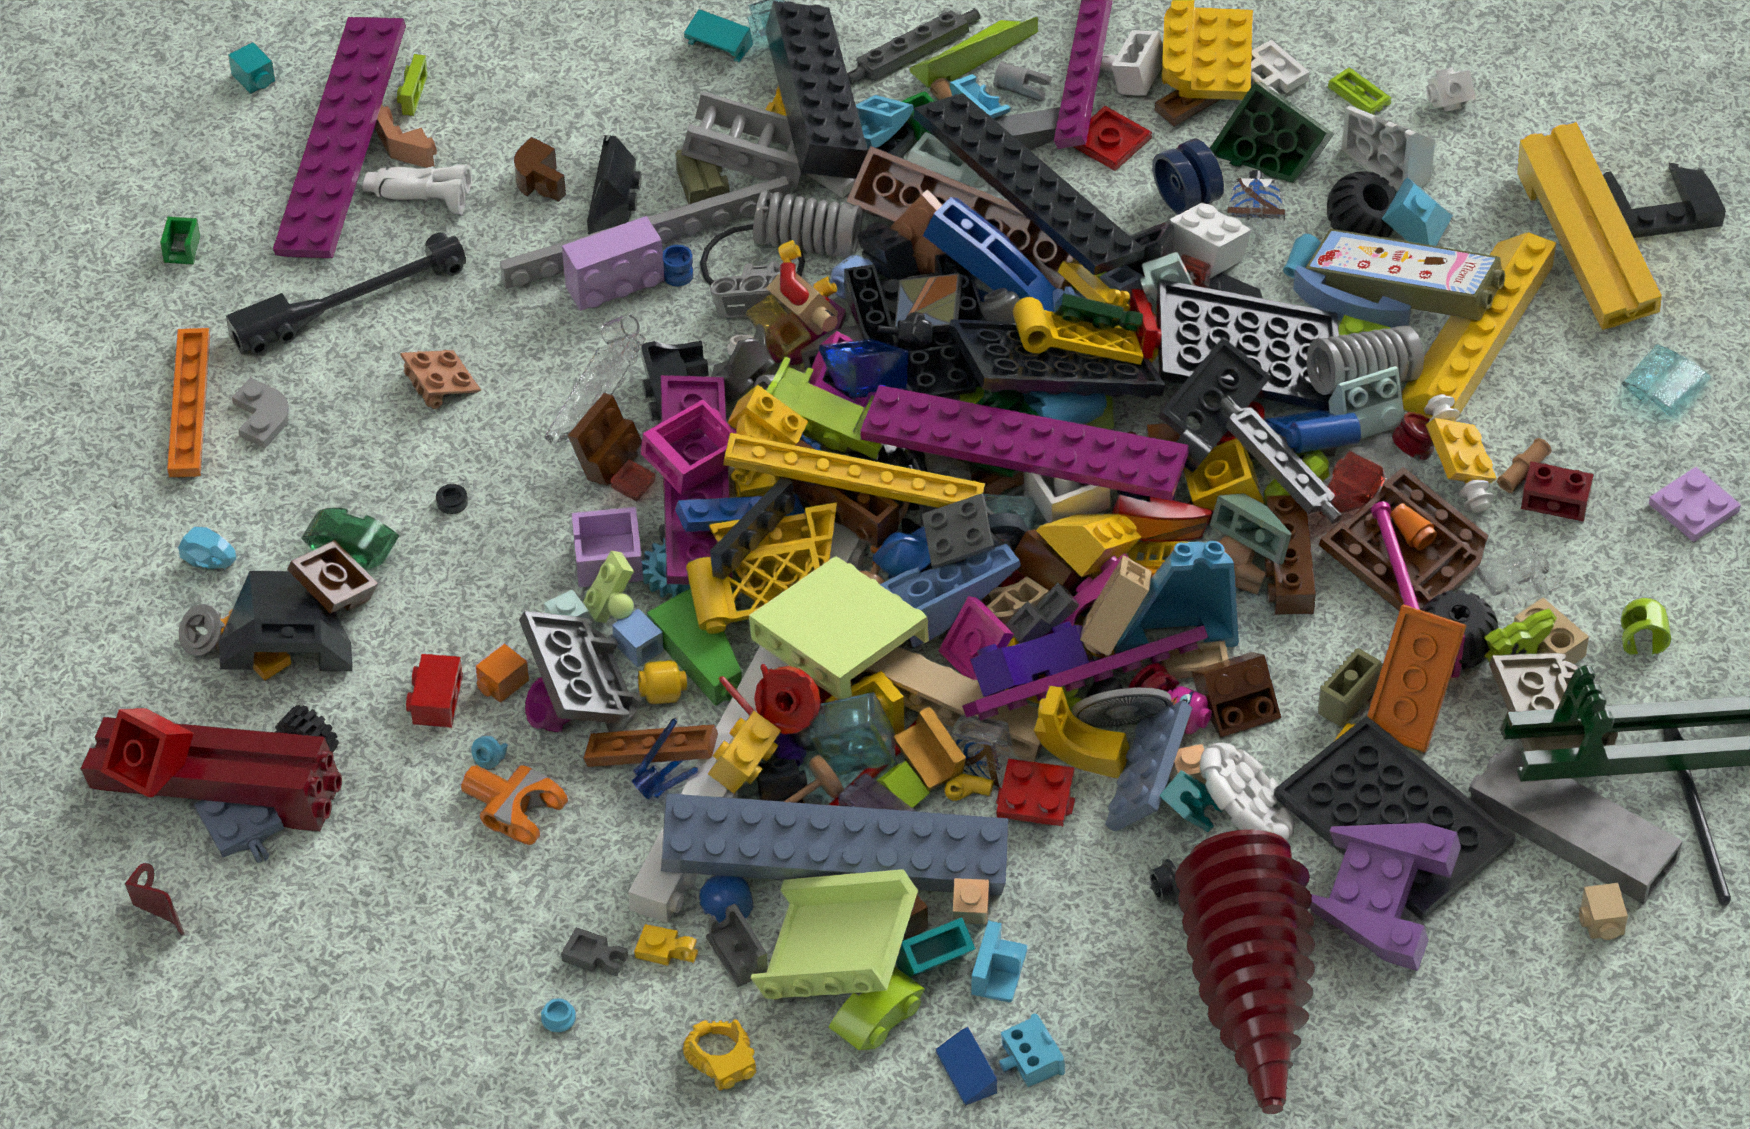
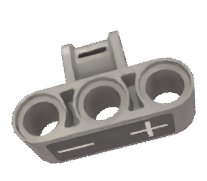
M771 261L769 265L759 266L747 263L741 276L723 277L715 280L710 286V291L718 315L722 318H738L790 313L766 289L780 273L778 262Z

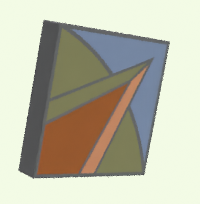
M960 274L900 280L895 327H897L899 320L905 321L910 313L919 312L924 314L925 319L932 323L933 333L948 332L950 320L958 319L962 285Z

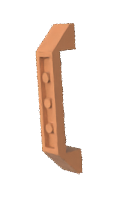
M381 104L374 129L389 157L426 168L435 167L433 155L437 154V149L432 137L427 138L422 127L402 133L399 125L394 126L389 107H384Z

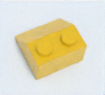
M1237 438L1214 447L1193 473L1186 467L1183 468L1194 506L1214 510L1218 496L1242 493L1262 504L1265 503L1253 463L1245 447Z

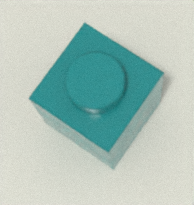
M254 42L228 54L231 75L250 94L259 89H264L275 82L272 60Z

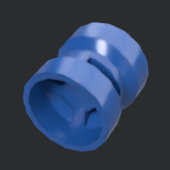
M672 245L663 251L664 281L667 284L680 287L687 285L693 279V256L688 247Z

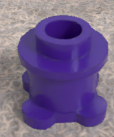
M779 733L774 740L778 745L773 753L775 758L795 759L799 768L804 762L803 759L807 755V751L804 747L799 746L795 739L796 733Z

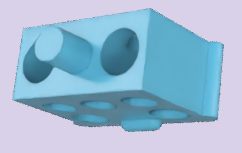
M1032 1014L1030 1019L1001 1032L1002 1045L1009 1055L999 1061L1004 1072L1016 1067L1027 1087L1057 1074H1065L1064 1056L1037 1014Z

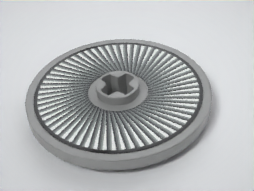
M1125 688L1087 697L1073 706L1072 714L1092 727L1129 725L1139 723L1146 717L1150 718L1166 706H1172V700L1169 693L1160 689Z

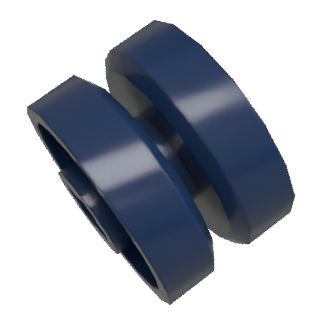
M1197 138L1190 139L1179 144L1176 149H1168L1155 155L1152 162L1155 184L1162 199L1177 215L1200 203L1210 204L1217 201L1224 194V181L1220 166L1211 149L1203 141Z

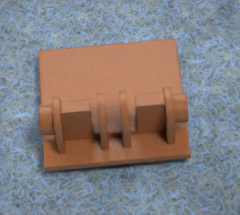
M454 350L417 351L400 354L405 361L404 374L409 377L413 387L418 394L422 395L428 407L433 409L439 408L443 403L444 394L477 393L481 391Z

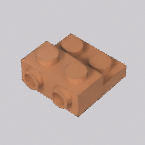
M928 189L890 227L898 231L903 237L911 240L914 250L912 256L916 259L918 271L921 275L934 273L935 255L946 254L923 236L933 214L942 206Z

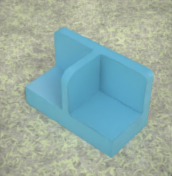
M988 921L972 973L971 995L1012 1002L1027 953V945L1001 939L1002 923Z

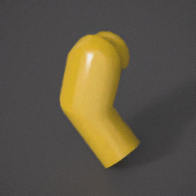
M963 773L950 780L946 784L944 792L946 797L952 801H959L972 793L990 796L994 780Z

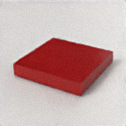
M1104 106L1090 119L1086 144L1073 146V148L1116 171L1152 139V132L1109 107Z

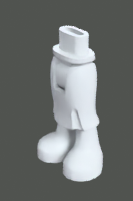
M460 164L436 169L433 166L424 169L391 167L386 170V168H380L378 172L366 173L363 181V191L375 192L377 197L383 196L392 200L422 199L428 201L431 198H439L445 200L450 213L462 215L465 208V194H469L472 185V172L469 165Z

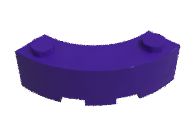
M1069 621L1052 627V634L1001 648H997L996 644H992L977 650L979 656L970 659L983 697L1039 680L1038 676L1042 674L1048 677L1094 662L1091 651L1080 640L1082 626H1072Z

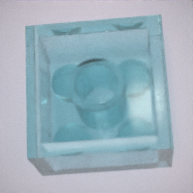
M874 692L820 704L819 714L810 725V738L820 756L828 763L836 775H846L867 768H879L883 765L896 763L895 742L893 741L895 730Z

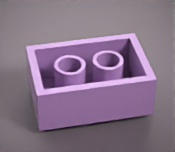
M647 216L562 246L565 286L580 311L590 307H598L604 302L618 297H626L632 292L646 287H654L664 281L662 240Z

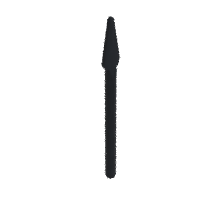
M1678 728L1663 729L1665 742L1684 740ZM1691 770L1677 771L1717 900L1721 905H1728L1731 901V896Z

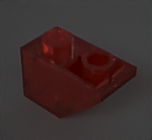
M1349 451L1344 460L1339 459L1332 472L1333 478L1327 486L1335 495L1331 504L1341 514L1362 508L1376 496L1384 483L1383 467Z

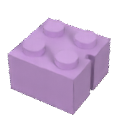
M636 507L572 513L579 587L592 586L601 565L605 562L611 550L622 552L633 569L634 573L629 582L643 581Z

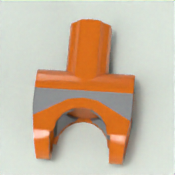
M477 765L471 766L461 783L462 792L487 804L480 813V819L487 828L527 845H532L540 837V831L532 821L527 819L528 816L524 813L535 806H546L561 810L568 802L566 793L557 783L525 765H520L508 780Z

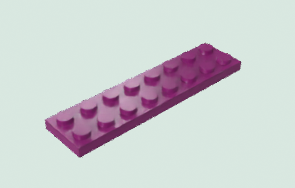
M661 375V423L701 400H704L711 408L718 410L722 419L726 422L724 377ZM700 428L671 444L689 465L696 463L719 449ZM728 468L681 495L663 477L666 584L690 585L686 565L695 559L711 557L710 550L718 543L712 531L685 532L675 511L678 500L729 498ZM731 572L728 576L733 579V575Z

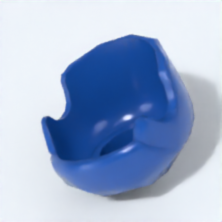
M715 875L707 879L699 891V900L705 915H714L718 923L725 920V912L728 906L736 904L744 918H747L754 908L750 887L742 877Z

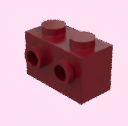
M1531 461L1523 490L1521 509L1584 522L1594 474Z

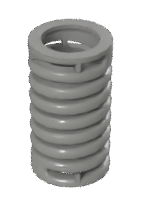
M763 190L759 196L755 211L753 241L755 244L765 246L771 243L773 247L778 248L781 244L793 240L795 245L799 246L800 251L805 249L808 253L816 251L820 255L827 253L832 257L841 256L846 259L851 255H855L859 244L858 234L861 232L862 207L856 205L851 208L847 203H843L840 206L835 201L829 205L823 199L817 205L815 198H809L806 202L803 196H798L795 200L792 194H787L783 199V195L780 192L770 193L767 190Z
M1406 325L1315 339L1310 344L1307 352V370L1310 381L1315 390L1322 395L1333 394L1340 383L1394 366L1399 370L1400 383L1411 382L1420 377L1424 364V352L1420 338L1412 327Z

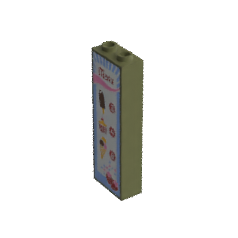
M1329 229L1306 266V269L1326 275L1325 285L1372 302L1379 303L1382 296L1410 305L1411 309L1479 321L1486 309H1490L1498 289L1503 287L1505 282V271L1502 270L1501 260L1498 256L1336 229Z

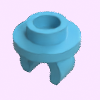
M481 736L472 744V757L480 767L485 769L494 768L505 758L508 744L503 743L499 745L494 737Z

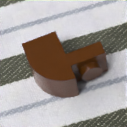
M530 137L517 150L514 156L517 187L527 197L536 190L541 196L550 197L559 202L566 195L564 174L556 171L555 148Z

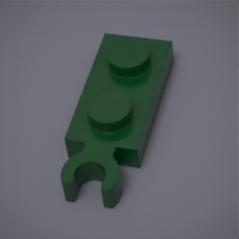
M1065 293L1057 300L1054 309V315L1062 316L1065 321L1073 323L1084 321L1092 323L1093 327L1102 330L1114 329L1115 326H1119L1125 330L1136 332L1137 328L1141 327L1143 319L1142 313L1123 311L1124 307Z

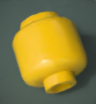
M673 660L646 663L643 671H638L640 697H645L647 702L652 705L677 702L680 699L681 691L687 690L686 672L679 671L677 663Z

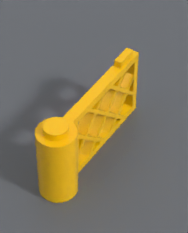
M1033 297L1020 299L1013 308V316L1023 347L1031 353L1044 352L1051 346L1140 365L1144 356L1135 332L1125 330L1119 326H1115L1114 329L1102 330L1093 327L1092 323L1084 321L1077 323L1065 321L1062 316L1054 315V312L1044 310L1042 303Z
M815 542L749 553L740 563V566L749 571L741 583H738L729 576L724 580L714 577L712 574L711 557H703L689 562L686 565L699 628L706 630L709 634H716L724 631L731 622L749 619V615L759 609L760 604L765 605L769 602L764 598L773 586L782 592L788 589L787 586L777 581L786 568L800 576L798 581L810 574L812 570L814 571L819 568L820 564ZM809 552L811 563L805 572L790 563L796 554ZM772 559L781 565L773 578L758 569L764 560ZM754 574L768 582L760 596L745 587ZM731 586L734 587V588H736V590H735V592H734L733 594H732ZM741 592L755 600L750 609L736 612L734 601Z

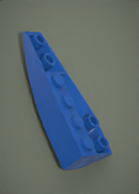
M950 197L933 214L923 234L926 239L991 289L1006 288L1007 291L1016 292L1019 299L1033 297L1042 303L1044 310L1054 312L1053 291L1056 288L1004 233L958 198Z

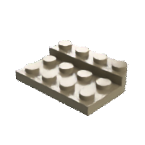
M1560 653L1493 655L1489 663L1509 712L1557 709L1572 674L1576 671L1575 669H1578V666L1565 661L1566 654ZM1618 732L1603 734L1601 738L1603 746L1615 745ZM1585 734L1531 737L1520 740L1525 751L1579 748Z

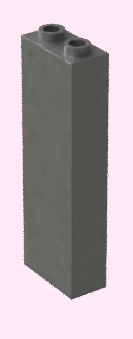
M1508 744L1500 754L1495 753L1491 757L1487 770L1482 776L1476 775L1469 786L1470 799L1500 824L1604 883H1618L1622 893L1643 905L1679 861L1682 840L1570 778L1521 782L1517 769L1524 766L1521 756L1523 752Z

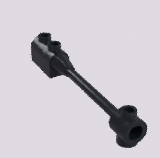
M435 233L425 243L426 257L325 298L289 304L283 293L230 313L226 315L229 336L241 354L251 351L254 355H260L267 350L269 343L278 339L284 344L293 341L296 337V332L300 328L323 314L325 310L429 268H432L436 275L447 272L450 276L459 274L463 269V265L466 264L465 252L456 236L448 238L445 233Z

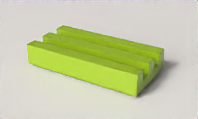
M1350 67L1328 81V88L1354 107L1374 115L1375 111L1380 112L1383 110L1384 105L1388 106L1391 104L1392 97ZM1345 78H1348L1349 80H1351V81H1352L1353 83H1355L1356 85L1354 86V85L1351 84L1349 81H1347ZM1366 91L1367 93H1369L1371 96H1373L1374 98H1376L1377 101L1373 100L1371 97H1369V96H1368L1367 94H1365L1364 92Z

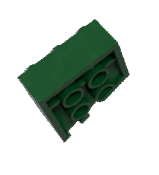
M1254 82L1210 146V149L1215 158L1230 161L1229 164L1241 167V165L1261 171L1262 174L1294 183L1320 156L1334 133L1264 83Z

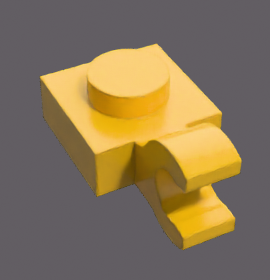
M645 924L634 950L635 958L667 966L671 958L694 963L698 955V949H694L697 939L690 936L679 938L677 930Z

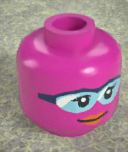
M1183 686L1167 692L1171 696L1172 705L1183 700L1192 707L1184 731L1185 734L1192 735L1200 727L1204 729L1208 725L1212 711L1208 709V699L1205 695Z

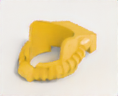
M737 1019L732 1020L731 1023L729 1021L722 1022V1020L708 1023L707 1020H703L692 1026L693 1031L688 1034L683 1044L684 1057L695 1069L706 1074L711 1079L714 1078L715 1086L719 1091L730 1089L735 1083L743 1079L748 1080L756 1074V1062L753 1058L755 1051L750 1047L748 1034ZM712 1033L728 1036L734 1040L736 1045L728 1054L710 1055L703 1051L697 1043L700 1041V1037Z

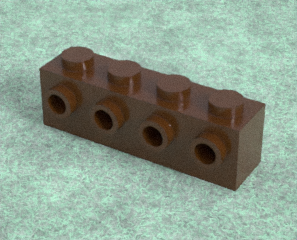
M802 440L795 444V446L814 449ZM782 477L792 481L793 492L806 500L811 507L837 502L835 523L845 526L854 532L860 540L867 541L876 548L880 547L889 535L898 530L899 504L890 498Z
M1291 495L1267 496L1266 506L1291 533L1283 564H1277L1269 558H1265V577L1272 580V583L1267 584L1268 603H1274L1275 615L1314 614L1316 591L1307 512Z

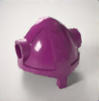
M539 677L530 687L525 700L527 721L534 728L562 733L563 725L572 719L558 718L543 679Z

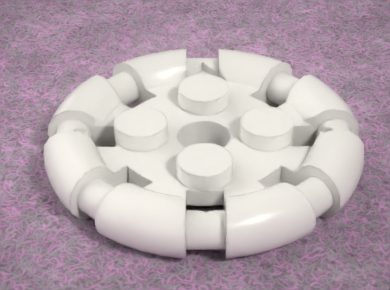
M1214 743L1208 746L1201 755L1200 770L1202 777L1207 780L1206 788L1219 809H1224L1232 817L1230 821L1240 830L1268 831L1280 835L1287 840L1289 835L1291 836L1293 833L1294 818L1293 813L1283 806L1279 810L1273 807L1277 803V798L1273 795L1274 789L1279 786L1277 781L1273 777L1269 779L1261 770L1264 766L1244 750H1236L1235 746L1228 743Z

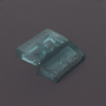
M1656 344L1621 384L1641 402L1646 404L1649 400H1652L1667 415L1675 419L1710 380L1711 376L1684 356Z

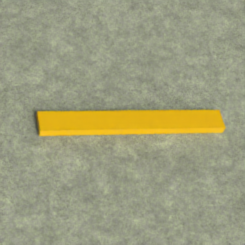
M730 433L723 463L726 466L936 508L981 494L985 483Z

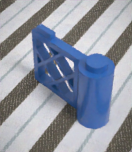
M1317 410L1265 419V422L1275 433L1286 438L1288 446L1293 448L1296 453L1358 444L1361 439V427L1355 413L1334 415L1325 410Z

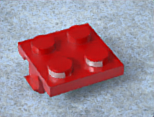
M1008 758L1002 788L999 787L996 804H998L997 818L1063 827L1065 816L1071 815L1074 808L1075 798L1071 797V785L1073 783L1075 767Z

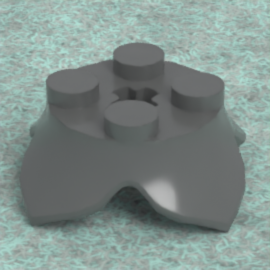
M759 323L756 326L753 338L739 340L730 359L714 365L711 377H724L725 399L728 398L731 402L735 401L759 376H762L775 363L771 358L772 355L769 353L766 343L765 328Z

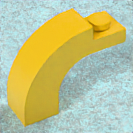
M1049 686L1046 698H1042L1039 703V716L1034 728V733L1041 744L1054 756L1071 766L1084 771L1119 778L1124 771L1127 762L1126 754L1130 749L1126 734L1098 729L1082 722L1070 711L1063 688Z

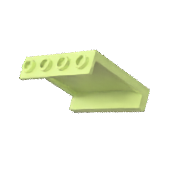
M837 556L749 615L751 638L753 641L789 666L802 669L813 679L815 684L841 702L852 695L850 683L852 678L906 640L915 636L924 643L929 641L928 619L921 610L915 609L903 601L899 595L891 593L875 579H870L858 571L854 565L846 563Z
M904 869L785 879L780 891L790 904L767 972L751 975L752 981L762 995L767 999L775 1000L789 997L887 991L918 893L917 888Z

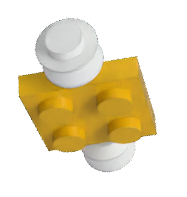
M1443 394L1434 396L1424 408L1426 414L1433 415L1429 423L1426 424V427L1448 479L1465 483L1459 491L1460 498L1468 499L1464 504L1465 510H1472L1473 513L1483 512L1491 506L1490 503L1494 500L1492 493L1485 492L1489 488V484L1497 479L1492 468V460L1484 449L1481 434L1475 425L1455 422L1460 412L1458 409H1451L1455 403L1454 398Z

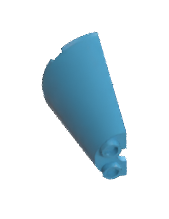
M1208 541L1207 543L1180 542L1175 545L1172 553L1152 576L1147 595L1114 647L1115 654L1148 644L1149 642L1143 629L1200 627L1204 625L1208 638L1204 639V643L1225 641L1226 647L1238 646L1239 635L1234 562L1224 552L1225 548L1221 543L1217 541Z

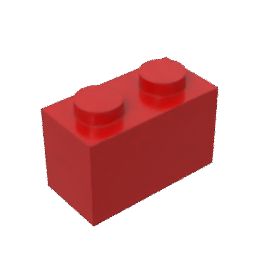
M421 654L419 667L414 666L412 671V686H414L413 692H408L406 698V711L411 712L413 725L452 728L463 679L461 657Z

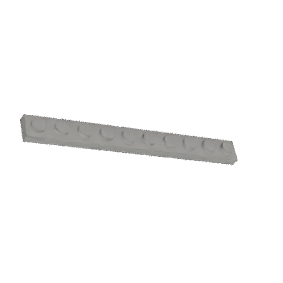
M786 176L655 214L649 216L648 219L660 236L662 243H666L671 239L684 235H693L714 226H723L728 222L744 217L750 218L755 215L757 202L763 190H767L770 193L780 192L784 199L787 194H790V184ZM602 231L501 260V280L505 289L523 286L528 282L541 278H550L564 272L562 246Z

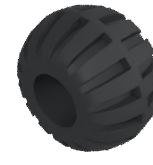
M1358 171L1342 177L1333 186L1327 199V217L1331 221V227L1336 230L1388 238L1395 230L1383 221L1382 218L1397 194L1394 186L1389 185V181L1386 178H1380V175L1374 172Z
M1450 590L1432 598L1422 611L1467 625L1464 632L1463 656L1459 663L1463 670L1469 669L1486 659L1484 655L1491 649L1484 637L1499 628L1498 621L1491 606L1483 598L1480 599L1479 595L1472 592L1466 594L1464 590H1457L1456 593Z

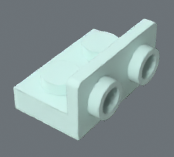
M1178 252L1142 264L1145 277L1140 278L1146 296L1152 295L1150 299L1156 314L1157 284L1159 279L1194 285Z

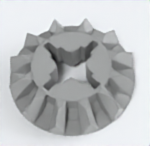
M199 604L190 608L183 616L179 626V641L182 648L194 656H207L209 651L217 650L216 643L220 640L221 629L225 626L220 620L222 613L215 610L213 606ZM196 627H204L208 633L202 635L196 630Z

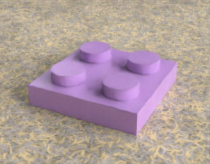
M1694 467L1649 498V505L1693 542L1740 512L1741 507L1738 501L1697 467Z

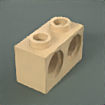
M1544 597L1514 617V622H1522L1528 616L1549 608L1557 619L1550 634L1539 644L1536 654H1566L1564 660L1572 664L1577 663L1586 656L1589 636Z

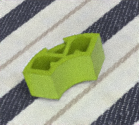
M894 966L887 991L861 993L859 996L856 993H852L828 1027L858 1050L875 1049L883 1044L888 1036V1032L895 1025L917 1012L921 1005L920 998L925 988Z

